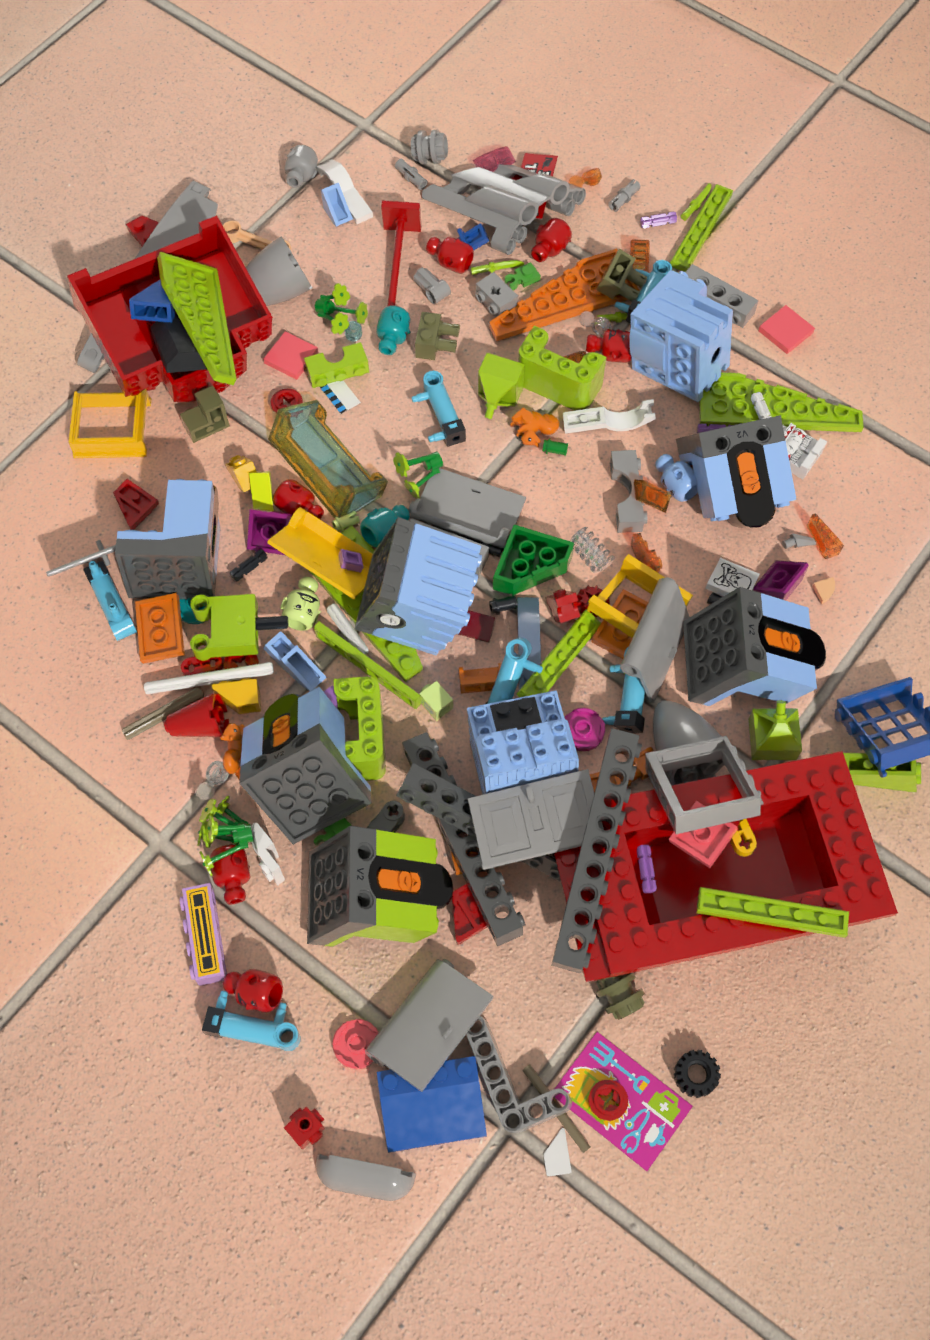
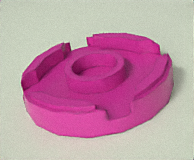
M577 708L564 717L565 720H568L577 751H590L602 743L605 735V723L597 712L588 708Z

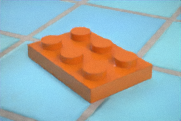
M623 589L612 607L639 624L649 602ZM603 620L592 637L591 642L624 659L625 650L629 647L632 638Z
M173 593L135 601L140 661L145 664L185 655L179 595Z

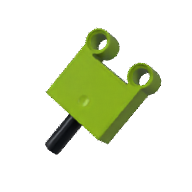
M255 594L214 597L196 595L190 603L197 620L205 622L211 619V638L209 639L205 634H196L190 641L194 656L200 661L208 660L211 657L258 654V630L287 629L289 626L287 616L258 618V603ZM200 607H206L203 610H198ZM202 645H206L205 648H203V649H198V647H200V646H202Z

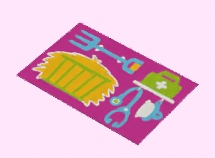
M598 1032L595 1033L555 1087V1089H563L569 1093L572 1098L570 1110L645 1171L649 1170L693 1107ZM614 1080L625 1088L628 1094V1107L619 1119L613 1121L599 1119L591 1111L588 1102L589 1093L592 1087L599 1081ZM613 1091L607 1097L598 1095L604 1100V1110L610 1104L618 1106L612 1100ZM563 1094L555 1096L563 1105L566 1104V1097Z

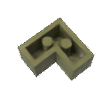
M214 386L204 388L195 393L198 406L187 409L180 414L183 426L193 443L230 427L224 403Z

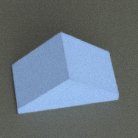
M339 183L321 190L323 209L335 227L353 220Z

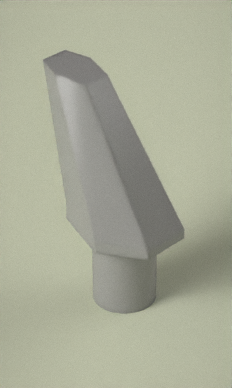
M791 534L789 539L782 541L785 549L792 546L797 548L817 545L814 538L798 534Z

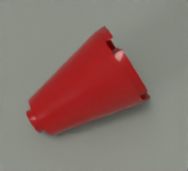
M210 694L167 715L164 721V728L173 737H221L226 727L230 724L229 719L224 717V712H228L227 707L220 694Z

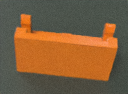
M498 663L497 667L463 670V667H459L461 694L492 691L502 663Z

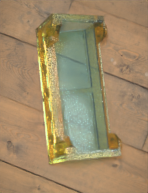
M318 400L278 409L268 440L334 518H340L352 511L357 513L382 497L388 481L380 472L370 475L326 425L327 412Z

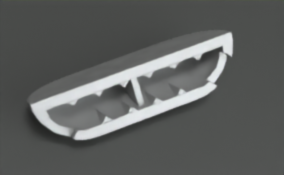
M318 1154L316 1161L318 1177L329 1189L384 1201H395L403 1198L412 1189L416 1173L401 1171L402 1169L334 1155L325 1156Z

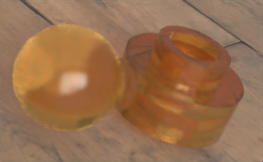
M593 168L586 171L582 177L578 175L572 176L568 183L581 188L583 184L594 186L600 182L602 174L599 168Z

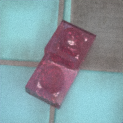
M508 146L487 152L474 159L473 162L476 167L493 172L499 165H512L516 160Z

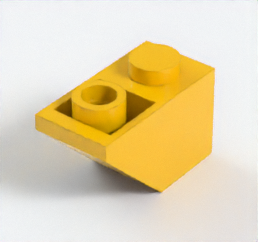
M240 455L230 458V462L226 463L225 466L238 488L243 492L250 490L249 473L257 472L253 462Z
M243 678L235 682L221 681L218 684H212L214 693L220 694L225 704L238 714L262 712L257 679Z

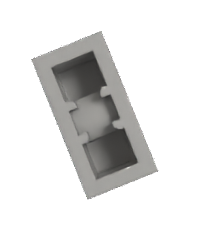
M494 272L476 283L475 296L480 303H483L492 315L497 317L506 310L510 311L517 306L518 295Z

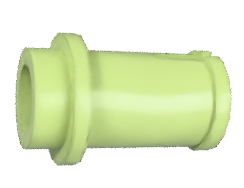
M352 511L340 518L335 517V520L332 521L333 528L338 532H343L344 529L359 524L360 519L358 516H355L357 515L356 511Z

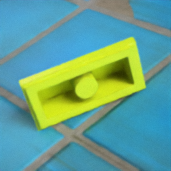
M270 471L249 473L253 508L275 512Z

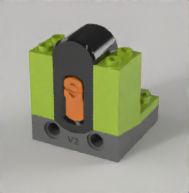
M349 826L309 852L307 944L334 947L353 936L415 943L437 933L439 925L437 911L449 904L453 897L454 887L449 872L442 865L436 863L438 855L436 839Z

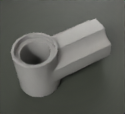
M422 267L418 269L413 276L414 281L425 291L428 300L434 305L451 294L450 287L443 279L438 280L427 268Z

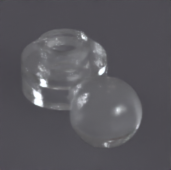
M584 311L579 316L580 324L584 327L592 326L593 331L600 337H603L606 329L612 330L611 323L607 318L597 317L595 319L590 311Z
M214 761L208 766L206 771L207 782L201 783L197 788V795L200 799H211L215 794L214 786L221 785L227 780L229 773L226 772L222 762Z

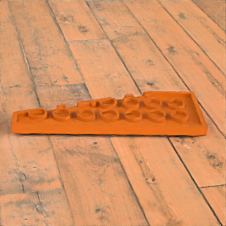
M617 248L581 259L576 263L575 267L572 269L568 268L563 272V275L557 279L553 278L531 293L529 298L519 301L516 307L510 311L506 310L491 320L489 328L496 342L531 331L533 326L541 328L613 305L617 301L628 300L619 294L611 299L596 290L610 261L618 251ZM627 279L625 280L628 286L640 292L636 284Z

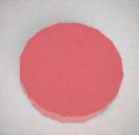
M355 1019L343 1023L336 1030L333 1038V1051L337 1060L343 1066L350 1069H364L372 1065L374 1061L364 1051L377 1036V1028L363 1019Z

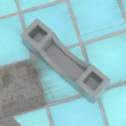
M636 450L611 451V480L623 484L630 495L625 501L617 504V533L642 532L644 524H647V511H643L645 493H641L643 476L639 475L638 471L641 470V459L637 458Z

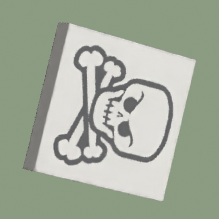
M720 558L705 589L722 596L729 594L738 587L753 590L760 574Z

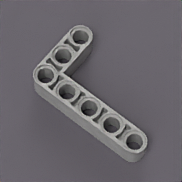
M480 1016L477 1021L482 1022V1029L478 1033H473L470 1028L466 1035L503 1128L511 1133H520L569 1111L572 1106V1098L569 1093L559 1088L520 1104L490 1026ZM490 1044V1054L482 1056L480 1053L482 1045ZM493 1067H499L501 1070V1075L496 1080H491L489 1076L490 1070ZM504 1090H508L510 1100L506 1104H501L499 1094ZM563 1094L566 1097V1104L562 1108H556L553 1102L555 1096ZM536 1104H540L543 1108V1114L539 1118H533L531 1115V1108ZM517 1114L520 1118V1123L516 1128L512 1129L508 1125V1119L511 1115Z

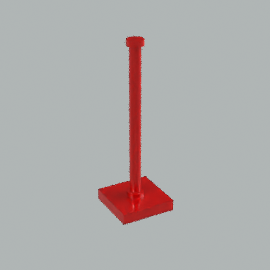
M382 200L381 210L384 230L396 231L387 306L395 305L404 231L421 232L420 203Z

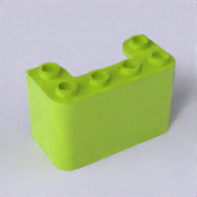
M533 326L519 348L518 362L525 364L524 388L574 411L588 409L603 385L606 357L595 352H589L584 355L580 363H576L545 349L544 347L548 342V333L537 326Z
M369 676L333 679L338 710H345L349 714L350 720L358 719L359 740L346 741L345 754L366 781L381 779L386 772L383 710L379 683L375 678Z

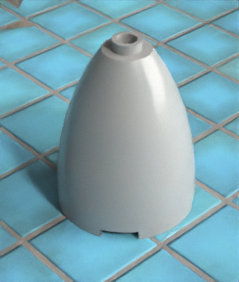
M282 236L267 245L246 266L266 306L288 301L312 289L311 284Z
M664 700L659 702L654 710L653 737L656 751L721 737L716 729L702 716L682 704ZM722 759L665 771V774L671 785L716 777L715 773L725 764Z

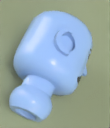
M663 454L657 459L655 467L659 472H663L660 482L666 489V494L672 495L680 502L690 500L698 493L694 470L689 464L684 461L674 463L673 457L669 454Z

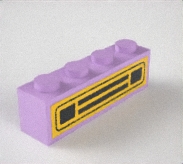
M211 883L183 888L180 906L182 911L186 912L183 927L185 934L189 933L190 942H186L188 956H192L193 965L189 966L191 979H195L199 986L224 981L227 971L214 888Z

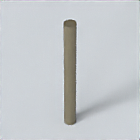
M530 1064L523 1069V1072L540 1095L550 1091ZM554 1098V1106L556 1108H562L558 1101ZM566 1113L557 1116L582 1153L591 1148Z

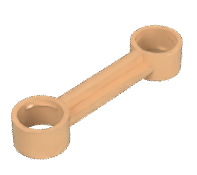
M227 221L223 225L226 233L230 230H237L233 234L227 233L232 243L242 241L262 250L272 243L270 240L242 230L240 223L237 221ZM284 240V241L286 242V244L288 245L289 249L291 250V245H290V243H289L288 241Z

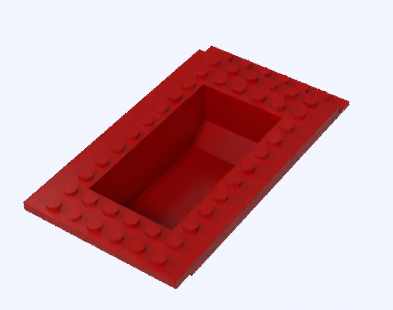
M843 751L747 770L748 775L751 774L756 790L761 791V799L763 801L760 816L747 818L757 842L756 848L749 856H739L729 841L711 868L669 842V838L674 830L655 789L630 794L628 803L623 802L621 810L626 812L623 825H618L616 834L620 835L617 849L612 848L610 857L614 858L611 872L606 871L604 879L609 881L605 896H600L599 904L603 905L599 920L595 919L593 928L597 929L594 943H589L587 953H591L588 968L583 967L585 982L816 934L696 913L700 887L849 911L848 927L896 916L898 912ZM730 774L671 786L683 811L690 810L696 801L704 806H710L743 798ZM608 798L604 800V804L607 807L613 808L616 806L613 799ZM738 820L731 822L732 824L736 825L738 829L740 821ZM602 821L604 831L610 830L609 823ZM740 836L742 841L739 846H744L748 849L750 843H745L742 836ZM600 844L592 846L593 851L597 854L605 852L604 847ZM640 845H649L651 849L650 857L652 858L655 874L653 880L656 881L657 887L653 893H644L642 889L643 880H641L638 863L640 858L637 856V847ZM581 847L554 853L566 904ZM589 867L586 869L590 877L595 878L599 876V871L596 868ZM582 891L580 893L584 901L593 900V894L590 891ZM582 914L574 917L578 925L583 926L588 923L587 918ZM575 938L577 949L579 950L582 948L580 940Z

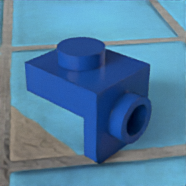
M481 223L465 233L461 228L457 229L458 239L472 246L473 250L490 241Z

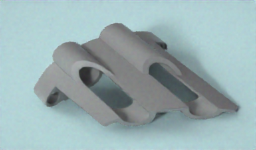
M499 165L494 172L481 167L467 169L452 174L451 183L445 187L432 184L422 191V198L424 200L495 227L496 230L491 240V247L507 255L512 254L516 247V242L519 244L524 242L527 236V228L522 225H528L536 218L538 207L544 202L549 203L551 210L570 216L574 211L575 204L581 205L586 197V190L584 188L547 174H537L514 165ZM516 174L525 177L518 180L511 179ZM471 184L482 188L468 197L461 195L470 188Z

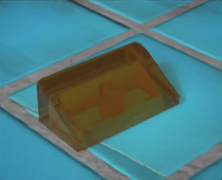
M634 479L636 500L666 513L671 493L645 480Z

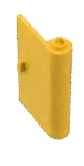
M299 507L291 517L289 524L268 540L267 543L352 599H355L364 591L372 553L303 508ZM341 549L361 554L363 562L361 573L341 568L339 561Z

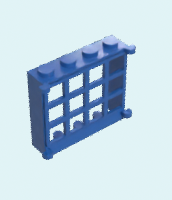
M911 677L837 699V709H835L834 714L836 721L842 722L846 727L847 733L850 736L852 735L857 741L858 747L861 750L863 749L868 755L870 762L877 766L881 778L887 776L885 769L930 755V706L925 707V709L923 708L924 696L921 692L912 695L913 679ZM899 700L905 707L904 709L891 712L885 704ZM880 706L886 713L885 715L872 718L866 710ZM860 712L866 720L858 723L852 714ZM910 713L916 720L902 725L896 717ZM891 719L896 725L895 728L882 731L877 723ZM871 725L877 733L868 735L862 727ZM921 726L927 734L913 738L907 729ZM901 732L907 739L906 741L893 744L887 736ZM882 738L887 747L879 749L873 740Z

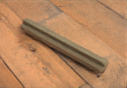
M196 687L124 727L122 732L125 738L130 740L166 720L167 715L204 698L201 689Z

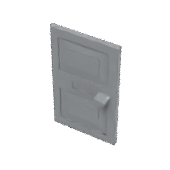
M101 540L96 541L99 549L98 552L49 570L46 574L50 577L99 557L103 558L106 566L111 565L107 554L115 552L116 545L104 549Z
M586 769L468 798L482 860V869L485 870L581 847L594 797L589 770ZM601 821L598 823V826L600 829L604 830Z

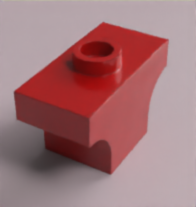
M560 589L553 592V595L545 597L555 622L563 623L581 617L578 610L576 592Z

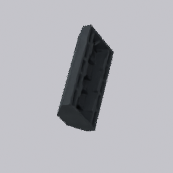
M177 314L172 323L156 321L151 326L152 338L167 373L207 370Z

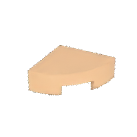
M834 577L816 582L812 586L821 604L827 602L835 590Z

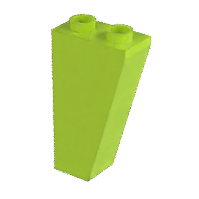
M843 753L854 785L917 792V784H921V762H916V760L885 769L887 776L881 778L877 766L870 762L866 753Z

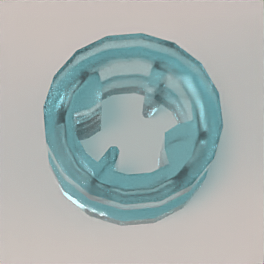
M350 321L349 327L344 330L345 336L350 341H357L362 337V326L359 322Z

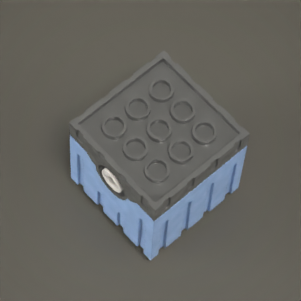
M398 517L372 554L355 630L437 655L439 650H444L447 643L452 642L454 635L459 634L461 628L467 626L470 613L467 612L474 599V594L471 592L478 580V574H475L482 560V555L479 554L481 546Z

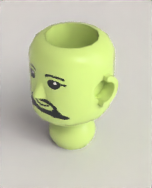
M311 577L301 578L298 583L299 589L291 591L287 597H284L281 603L282 616L288 617V627L292 629L306 631L311 629L314 623H317L318 615L321 612L319 610L320 601L315 594L318 589V582Z

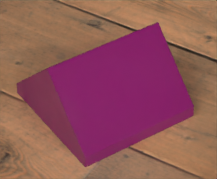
M250 508L247 549L254 551L262 549L266 553L285 555L267 542L289 524L292 514Z
M776 560L754 586L753 591L786 601L803 580L809 565L807 562Z

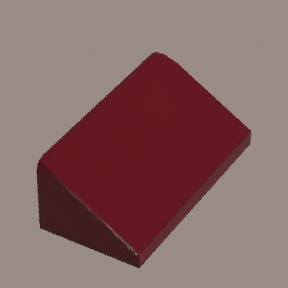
M468 610L467 613H470L467 626L461 628L458 635L489 643L495 627V617Z

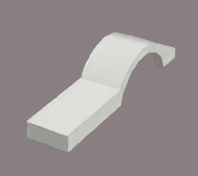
M331 159L329 162L316 167L321 176L327 175L333 185L339 183L351 216L356 224L373 217L372 210L355 189L348 172L341 163Z
M654 400L642 401L637 408L627 412H612L605 407L563 412L565 434L602 428L612 431L636 429L656 419L655 413H652L651 409L654 406Z

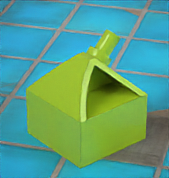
M486 353L478 371V395L486 402L485 407H487L485 418L492 419L497 406H516L524 388L525 364Z
M777 700L776 709L752 710L748 718L752 760L798 759L802 752L798 708H785L786 701Z

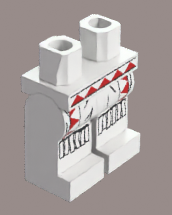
M792 423L788 427L783 425L791 473L803 480L822 454L827 441L822 438L819 440L814 439L802 429L796 428V425Z

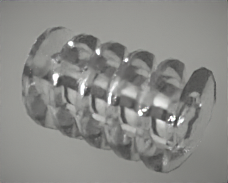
M584 527L577 531L570 541L574 542L575 552L580 555V558L585 561V564L590 567L593 573L603 571L612 564L615 557L612 555L607 558L610 551L608 549L602 551L605 545L603 543L597 545L600 539L598 537L592 539L594 536L593 531L586 534L588 527Z

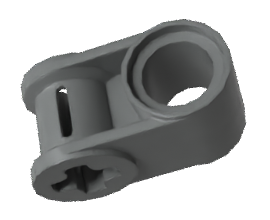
M397 801L387 802L367 828L396 833L405 820L402 805ZM398 811V815H397V816H396V815L390 816V813H391V812H392V813H396V812Z

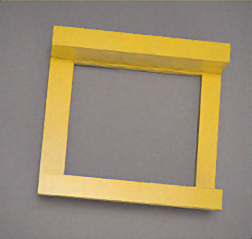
M147 389L136 396L130 395L128 397H125L123 392L78 393L74 391L68 442L73 451V458L147 457L144 429L146 406H151V397H149ZM87 407H135L133 437L78 438L81 409Z
M628 554L623 560L620 571L599 596L593 595L589 599L587 611H592L633 638L639 624L607 604L606 600L625 578L652 595L659 579L665 577ZM679 586L687 608L693 595Z

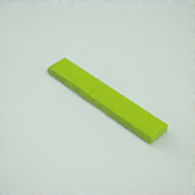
M718 184L715 185L672 258L670 264L673 268L686 272L693 264L732 197L733 190Z
M586 609L539 665L543 667L542 672H534L516 695L525 697L548 692L594 635L601 622Z
M320 621L314 626L318 639L367 675L375 678L378 683L412 708L417 709L420 706V694Z
M704 887L699 888L696 912L699 914L843 938L848 936L849 911Z

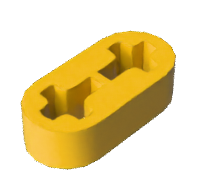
M747 819L739 820V831H736L730 843L736 854L745 857L753 853L757 842ZM740 836H742L745 843H750L748 849L744 846H739L742 841Z

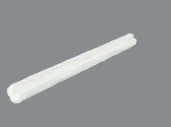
M272 662L150 681L144 683V691L146 694L215 684L221 681H234L243 678L271 675L274 673Z

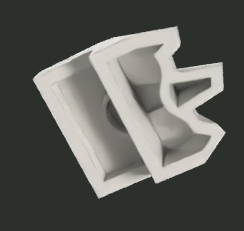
M254 822L251 825L254 842L251 843L261 861L258 865L269 882L274 880L278 886L285 881L280 866L275 861L279 857L268 835L258 823Z

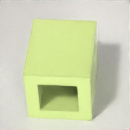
M437 681L433 684H427L421 689L419 693L421 704L436 721L453 709V699Z

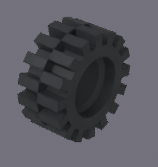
M690 1050L688 1053L683 1054L674 1068V1078H676L675 1083L677 1087L680 1086V1091L682 1093L686 1092L689 1097L696 1096V1098H701L702 1096L709 1095L718 1086V1081L721 1078V1073H719L720 1066L716 1064L717 1060L715 1057L712 1059L710 1053H703V1050ZM698 1064L705 1069L706 1079L704 1082L694 1083L690 1080L688 1069L691 1065Z

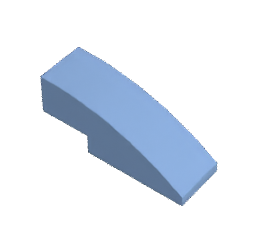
M281 631L265 644L263 649L309 692L327 678L297 645L294 646Z

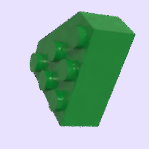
M513 525L493 576V590L516 595L567 573L573 556L574 542Z

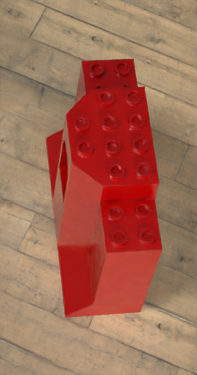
M217 215L199 222L198 234L91 277L86 268L67 275L73 305L83 316L125 397L130 395L136 396L142 390L157 387L160 382H163L173 402L196 401L195 393L204 388L214 386L217 393H220L230 386V384L214 381L208 369L194 372L167 373L151 335V326L156 321L131 319L130 298L160 280L157 259L160 252L217 269L236 379L247 371V352L245 348L258 340H266L272 334L273 317Z

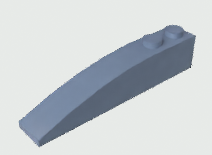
M517 597L518 638H525L531 644L532 650L527 660L540 665L539 597ZM518 644V655H522L524 649L522 645ZM523 669L518 682V691L534 673L533 671Z

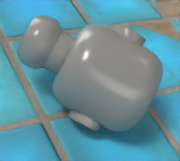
M297 145L291 148L290 153L287 155L288 158L285 163L286 180L289 186L293 188L300 187L303 182L314 178L317 174V154L306 145Z

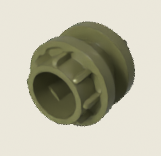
M634 972L600 979L596 982L599 988L596 991L598 997L604 995L607 997L610 1005L605 1010L607 1014L612 1013L615 1019L620 1020L644 1006L645 1002L642 996L645 993L643 989L635 991L631 983L636 978Z

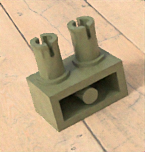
M619 249L610 261L596 290L611 299L619 294L632 302L633 299H637L640 292L628 286L625 280L627 279L641 288L647 276L633 269L632 265L636 258Z
M422 312L415 341L416 358L435 360L438 351L455 353L457 340L443 339L440 336L450 335L459 337L460 324L443 322L441 314Z

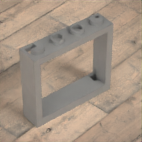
M727 736L645 753L646 772L675 834L760 816L761 805H763L761 791L756 790L752 775H748L743 759H739L736 747L731 745ZM722 759L743 798L683 811L665 771Z

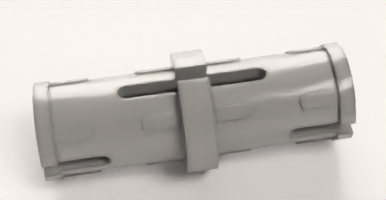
M402 158L395 163V168L404 175L408 182L411 181L419 190H423L427 186L428 181L418 173L415 167H411Z
M632 179L625 188H621L617 196L609 202V208L617 212L623 204L628 203L631 197L640 189L639 182H635V179Z

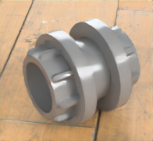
M438 129L432 130L428 136L425 130H419L411 138V154L413 159L419 161L421 165L427 164L428 159H432L434 164H440L441 160H445L448 156V140L446 135L440 133Z

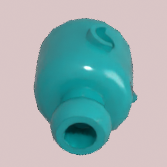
M395 305L387 306L380 313L376 333L378 338L381 339L378 349L384 355L394 354L397 345L404 343L407 334L411 333L409 328L410 315L402 307Z
M396 505L392 510L389 508L373 509L360 524L362 537L369 545L377 548L398 517L409 520L410 513L404 505Z

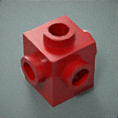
M306 1106L303 1110L301 1108L297 1109L289 1117L291 1121L284 1127L286 1132L303 1150L309 1143L314 1145L324 1135L322 1131L325 1127L321 1123L325 1119L315 1108L310 1111ZM305 1124H310L307 1129H303Z

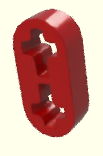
M194 656L185 659L181 664L184 676L223 669L221 657H211L208 660L200 661ZM211 660H215L216 662L214 667H211L210 665ZM190 665L194 666L193 672H189Z

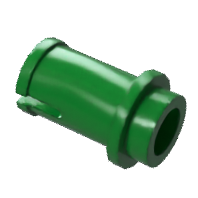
M551 438L548 440L544 439L543 452L566 456L568 443L551 441Z

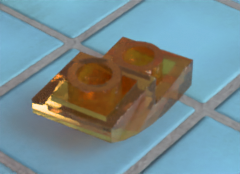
M641 533L633 534L631 548L636 559L659 573L660 569H662L660 556L657 557L655 549L648 550L647 541L643 540Z

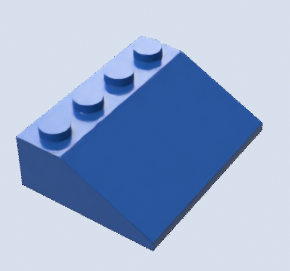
M475 1056L445 1061L422 1092L392 1070L377 1072L388 1153L487 1137Z

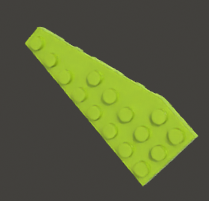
M721 372V377L712 384L709 391L703 390V398L699 401L700 424H707V426L709 424H718L728 427V425H738L759 420L754 408L756 405H753L751 397L753 393L760 392L769 409V416L781 415L782 425L786 427L792 423L796 425V428L802 430L862 432L864 428L861 410L838 404V406L825 402V399L819 397L818 399L807 397L806 393L780 385L776 387L765 384L764 380L757 379L755 381L746 378V375L741 373Z

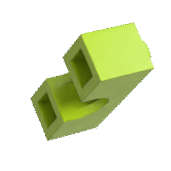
M359 342L342 347L343 359L336 363L327 361L323 353L305 357V367L312 388L323 387L329 383L369 373L368 359L362 343Z

